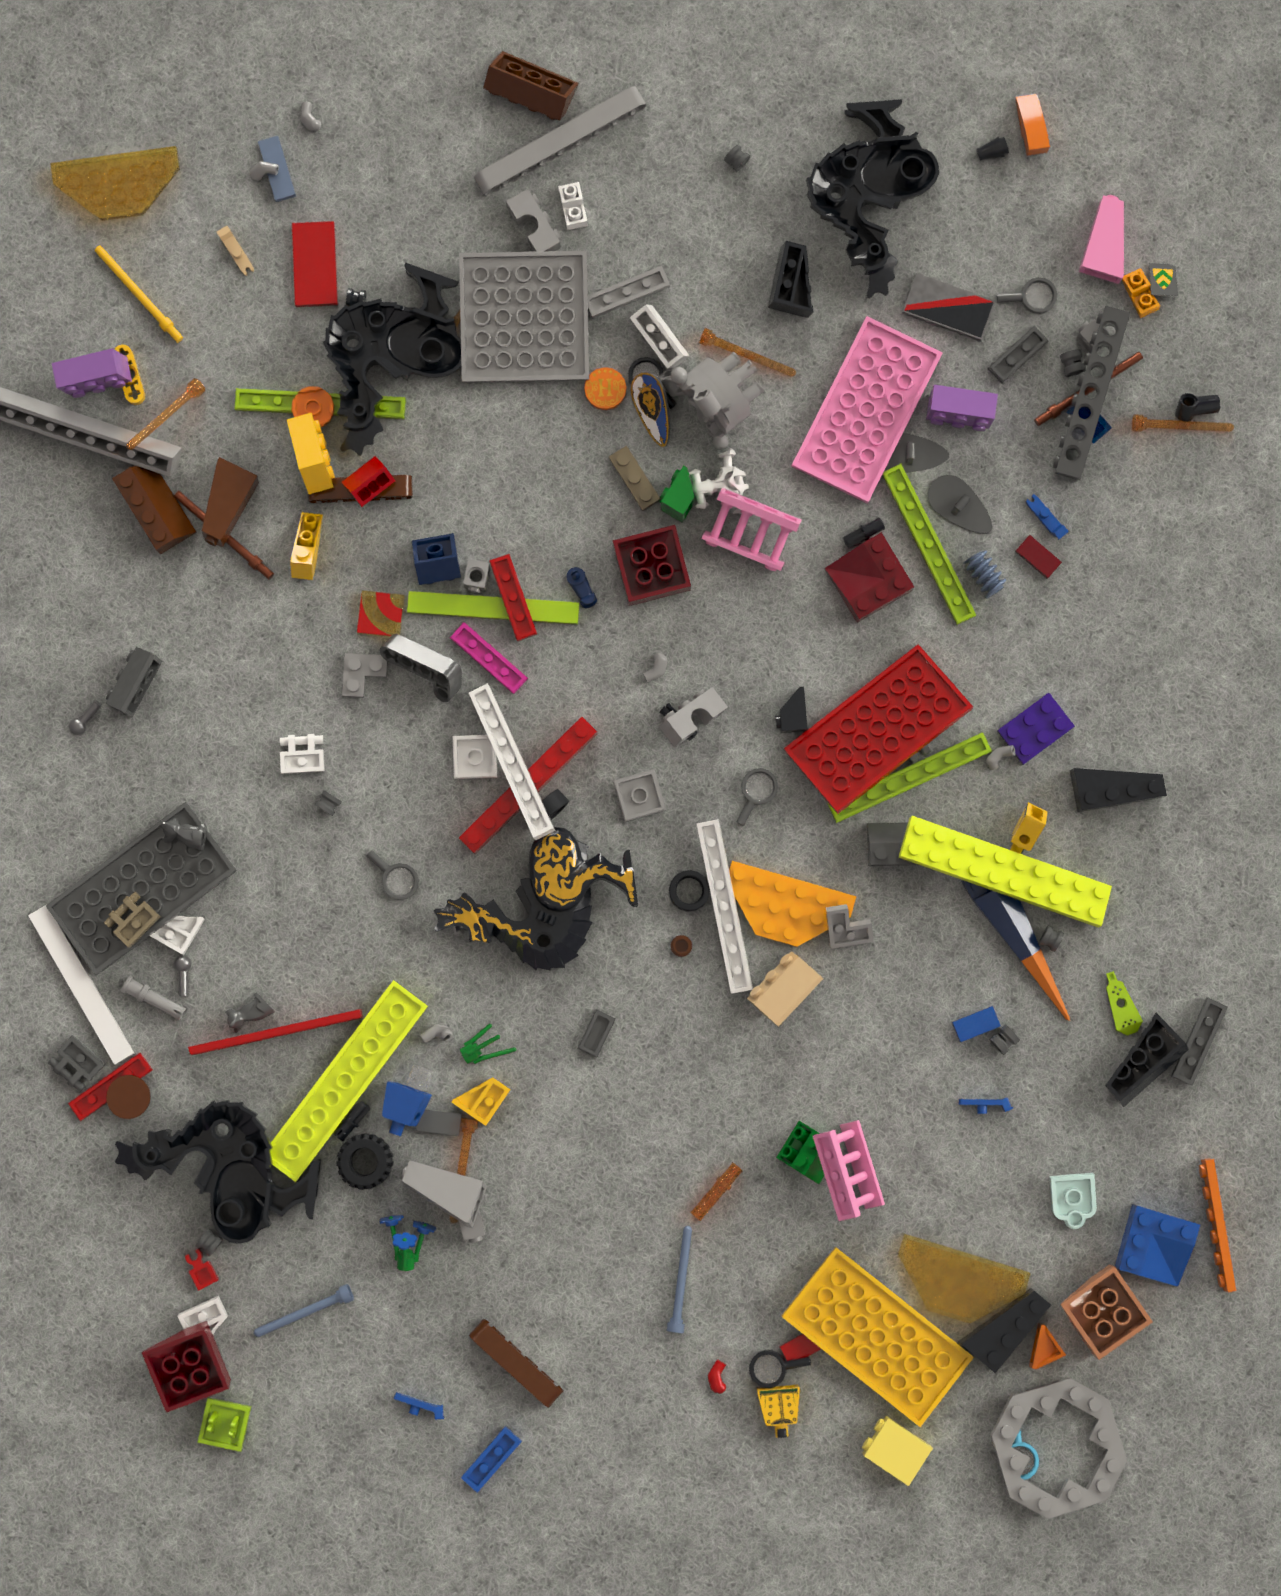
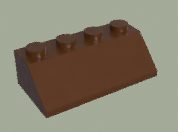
M502 51L489 65L483 89L488 90L492 95L507 98L511 103L526 106L530 111L545 114L549 119L560 121L566 114L579 83Z
M133 466L112 478L160 555L197 533L160 473L139 466Z

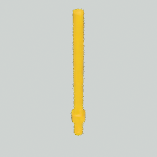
M102 246L96 247L94 250L96 254L159 322V327L164 332H168L177 343L181 342L183 336L175 329L174 323L157 309Z

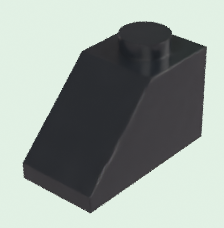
M804 686L796 690L780 709L779 715L775 716L776 729L780 728L781 733L805 732L808 729Z

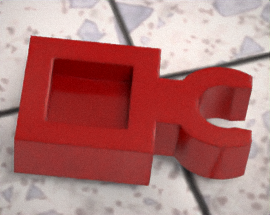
M196 1249L197 1259L193 1260L187 1254L185 1255V1260L194 1267V1269L188 1272L199 1291L218 1281L219 1278L210 1260L203 1263V1252L200 1249Z

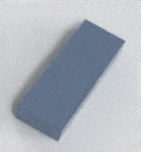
M275 136L258 141L263 161L279 165L277 175L268 174L275 201L279 202L296 197L279 137Z

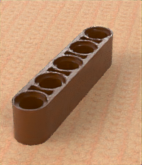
M392 475L395 482L371 501H379L380 498H385V500H401V497L413 498L412 476ZM347 477L333 478V488L308 494L309 503H316V501L335 503L338 500H343V502L357 501L342 484V481Z
M483 1318L469 1334V1337L543 1405L549 1408L563 1393V1389L559 1385L556 1386L554 1384L555 1381L545 1372H540L534 1362L527 1356L524 1357L521 1354L522 1352L513 1343L507 1342L505 1336L494 1326L491 1327L488 1324L489 1322Z

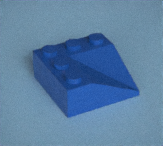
M1132 1204L1115 1268L1178 1287L1194 1249L1200 1224Z

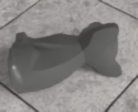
M176 818L167 822H161V827L165 834L163 842H172L177 837L186 846L203 851L207 836L205 824L202 823L200 826L180 825Z
M257 992L254 994V1000L244 1005L239 1011L232 1009L226 1011L228 1025L230 1028H234L235 1033L241 1029L245 1021H258L275 1012Z

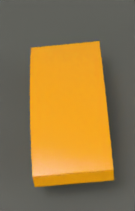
M1141 268L1123 276L1122 282L1140 318L1160 309V304L1155 296L1151 294V284Z

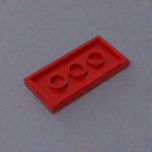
M335 222L292 223L295 306L338 305Z

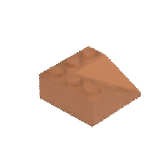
M1110 1264L1092 1276L1060 1304L1088 1349L1098 1360L1153 1322L1118 1270Z

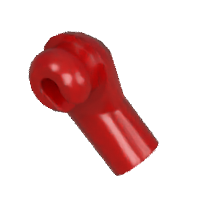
M718 1359L708 1373L710 1389L714 1393L722 1394L726 1390V1385L722 1382L720 1375L726 1364Z

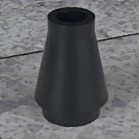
M999 136L976 149L980 161L1005 157V154L1009 153L1005 137L999 138Z

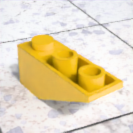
M301 512L290 560L292 578L313 580L317 562L322 514Z

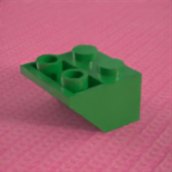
M684 465L681 470L677 469L671 478L670 488L666 487L663 490L659 502L661 503V511L683 523L694 505L693 488L688 468Z
M798 1121L776 1158L817 1184H820L825 1175L813 1139V1135L819 1134V1132Z

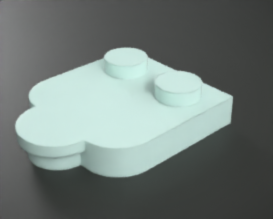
M1094 1173L1049 1176L1053 1214L1058 1219L1064 1220L1066 1226L1071 1229L1082 1227L1085 1219L1092 1217L1097 1209Z

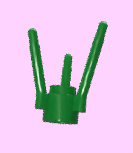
M488 1024L473 1038L465 1042V1046L460 1048V1052L467 1064L471 1062L477 1064L483 1060L515 1052L517 1049L513 1047L479 1056L482 1054V1048L500 1039V1035H496L479 1045L474 1043L492 1027V1024Z

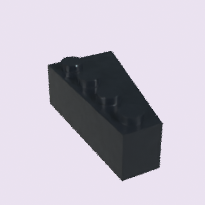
M1081 768L1070 770L1077 812L1167 796L1163 774Z
M1156 1012L1148 1027L1141 1033L1137 1043L1132 1046L1123 1063L1121 1062L1105 1086L1115 1099L1125 1107L1189 1050L1188 1046Z
M1030 1288L958 1342L996 1373L1050 1308L1051 1304Z

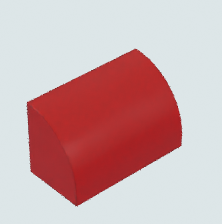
M374 456L343 480L342 484L358 504L363 507L394 483L395 479L383 463Z

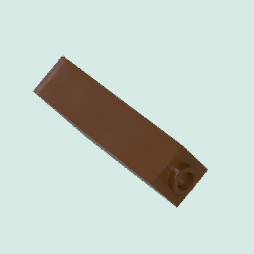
M221 457L218 458L202 534L205 542L208 544L223 547L259 481L257 475Z

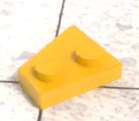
M492 1077L452 1100V1103L486 1126L511 1089Z

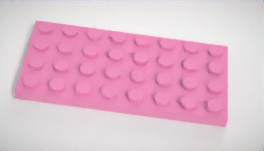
M866 316L791 467L868 504L943 352Z

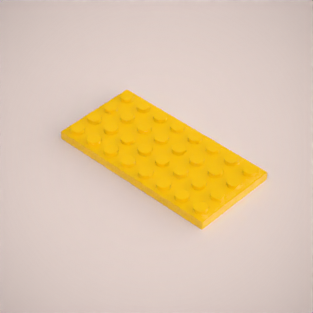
M836 1246L782 1314V1318L919 1427L923 1425L974 1358L969 1352Z

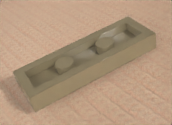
M627 446L609 456V460L642 511L660 501V497Z

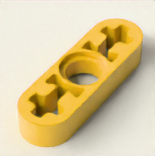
M119 345L114 350L120 353L124 350L126 353H129L126 355L129 369L135 372L132 382L125 383V386L122 387L124 395L130 404L139 405L145 400V391L135 357L130 347ZM126 385H134L135 390L140 393L137 395L138 399L134 400L133 397H130L133 392L131 387L128 386L126 388Z

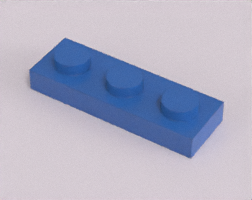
M505 1426L461 1476V1479L478 1493L522 1440Z

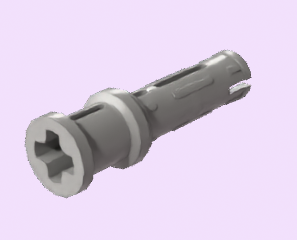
M131 975L127 978L121 989V993H128L137 998L139 1003L145 1001L179 1021L183 1015L176 1012V1010L182 1014L186 1011L185 1007L153 992L148 984L143 985L135 981Z

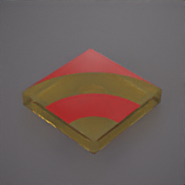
M362 591L357 634L391 637L393 634L400 635L405 596Z

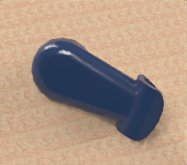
M579 567L571 568L566 578L579 597L581 606L585 609L594 606L597 603V598L591 590L585 572Z

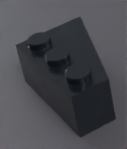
M785 241L780 247L768 308L809 318L814 310L811 302V286L808 275L809 265L807 247L805 245Z

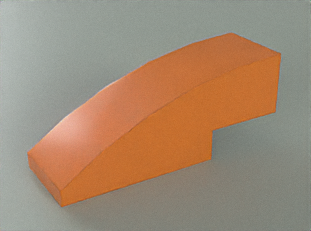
M1037 95L1015 97L1026 155L1047 153L1050 148L1049 138Z

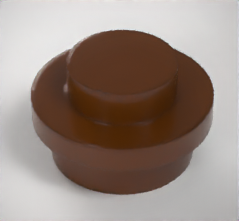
M676 936L671 942V950L676 956H687L692 950V942L687 936Z

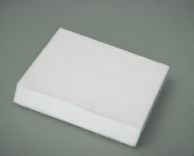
M488 735L453 736L454 779L497 778V757Z

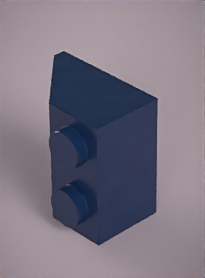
M454 533L412 540L414 564L419 585H429L434 582L452 581L456 578H461Z

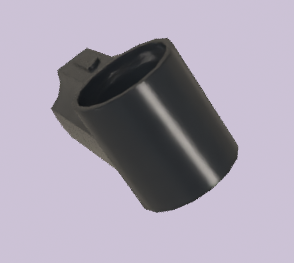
M1191 393L1182 394L1175 411V416L1180 421L1188 422L1197 415L1219 413L1221 408L1218 395L1196 397Z

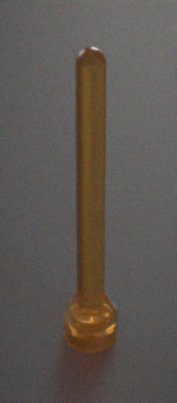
M705 328L699 341L701 345L707 347V345L712 346L713 344L793 377L796 375L794 368L718 338L708 328Z
M193 378L187 384L186 391L127 442V449L133 450L189 399L201 396L205 392L204 385L198 379Z
M1134 414L1132 417V431L1142 432V430L1147 428L1228 432L1234 430L1232 423L1148 419L1141 414Z
M461 1118L460 1127H462L463 1138L457 1174L463 1176L466 1175L472 1133H475V1130L478 1128L479 1121L475 1119ZM450 1216V1222L457 1223L458 1220Z

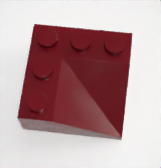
M675 525L613 540V548L629 606L691 591V583Z
M882 532L824 568L857 623L914 589L913 583Z
M207 1321L188 1327L142 1351V1356L166 1413L229 1389L231 1378Z

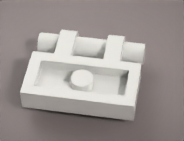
M308 734L307 736L300 737L288 735V737L280 738V746H288V751L280 752L281 774L325 772L324 750H315V744H324L323 735L315 736V734ZM296 745H308V750L296 751Z

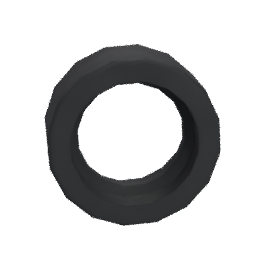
M559 789L554 790L542 800L550 820L556 817L569 803V800Z
M693 870L678 873L672 879L669 887V897L673 905L687 912L696 911L703 907L710 894L709 883L701 873ZM686 878L695 879L702 887V894L699 900L690 904L682 902L678 898L676 891L680 881Z

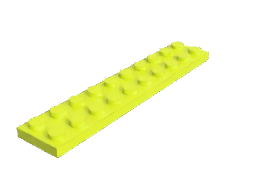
M915 816L909 818L898 857L1098 928L1103 924L1112 886Z
M393 980L272 1140L273 1148L270 1149L273 1165L293 1181L297 1182L333 1132L338 1128L345 1116L350 1112L428 1008V1005Z

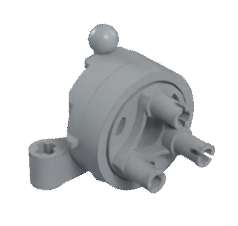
M732 352L720 363H716L711 358H706L688 373L684 368L676 367L667 369L659 377L671 397L680 395L689 397L688 403L697 410V418L701 422H707V434L712 437L713 446L718 450L726 449L729 444L726 434L751 415L750 402L764 392L763 387L757 381L743 392L741 391L743 381L757 372L755 366L748 369L753 364L748 360L735 372L731 371L728 373L741 363L740 358L735 352Z

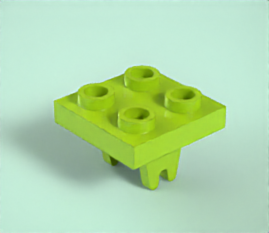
M208 1397L197 1443L241 1452L252 1406Z

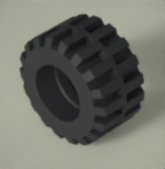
M364 1133L349 1138L340 1147L341 1149L337 1154L338 1161H336V1166L339 1169L338 1173L343 1177L342 1180L350 1184L349 1186L352 1188L356 1187L360 1190L372 1189L383 1183L390 1175L394 1162L392 1161L393 1153L389 1149L390 1146L381 1137ZM359 1149H370L377 1156V1167L370 1174H360L353 1167L352 1158Z

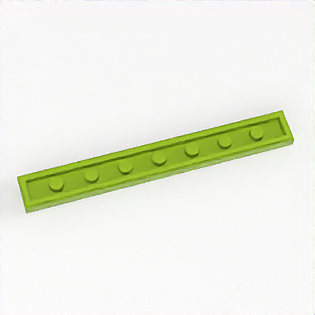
M236 388L235 410L292 413V401L298 394V391ZM329 393L335 405L333 416H339L337 412L340 408V395ZM382 396L383 399L375 406L376 418L405 419V397Z
M902 464L884 471L882 476L956 625L975 617L976 613Z
M409 591L407 613L509 620L502 597ZM525 599L533 622L578 625L579 602Z
M982 732L914 765L912 764L886 776L839 814L834 811L829 803L827 805L835 822L838 823L992 752Z

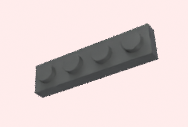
M1206 998L1186 1042L1189 1050L1178 1059L1171 1077L1193 1086L1226 1013L1227 1006L1211 998Z

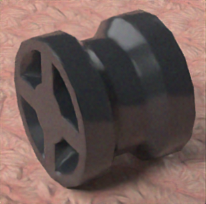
M348 289L346 296V305L348 307L362 300L366 302L365 290L357 292L354 289Z

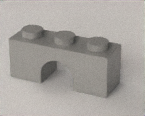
M526 189L506 201L507 209L517 225L524 221H532L537 224L536 232L528 236V243L534 252L556 251L561 248L560 241L562 238L557 229L553 230L549 224L551 220L546 211L542 212L539 208L540 201L535 193L531 195L530 191Z
M713 687L706 692L702 689L693 696L694 700L692 702L686 700L678 707L679 711L675 713L672 710L663 717L664 722L659 728L674 747L685 741L698 729L692 722L691 716L699 718L706 726L728 708Z

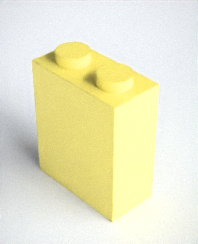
M888 1416L884 1420L880 1418L874 1427L876 1432L873 1437H868L862 1446V1449H864L862 1453L867 1459L909 1486L933 1448Z

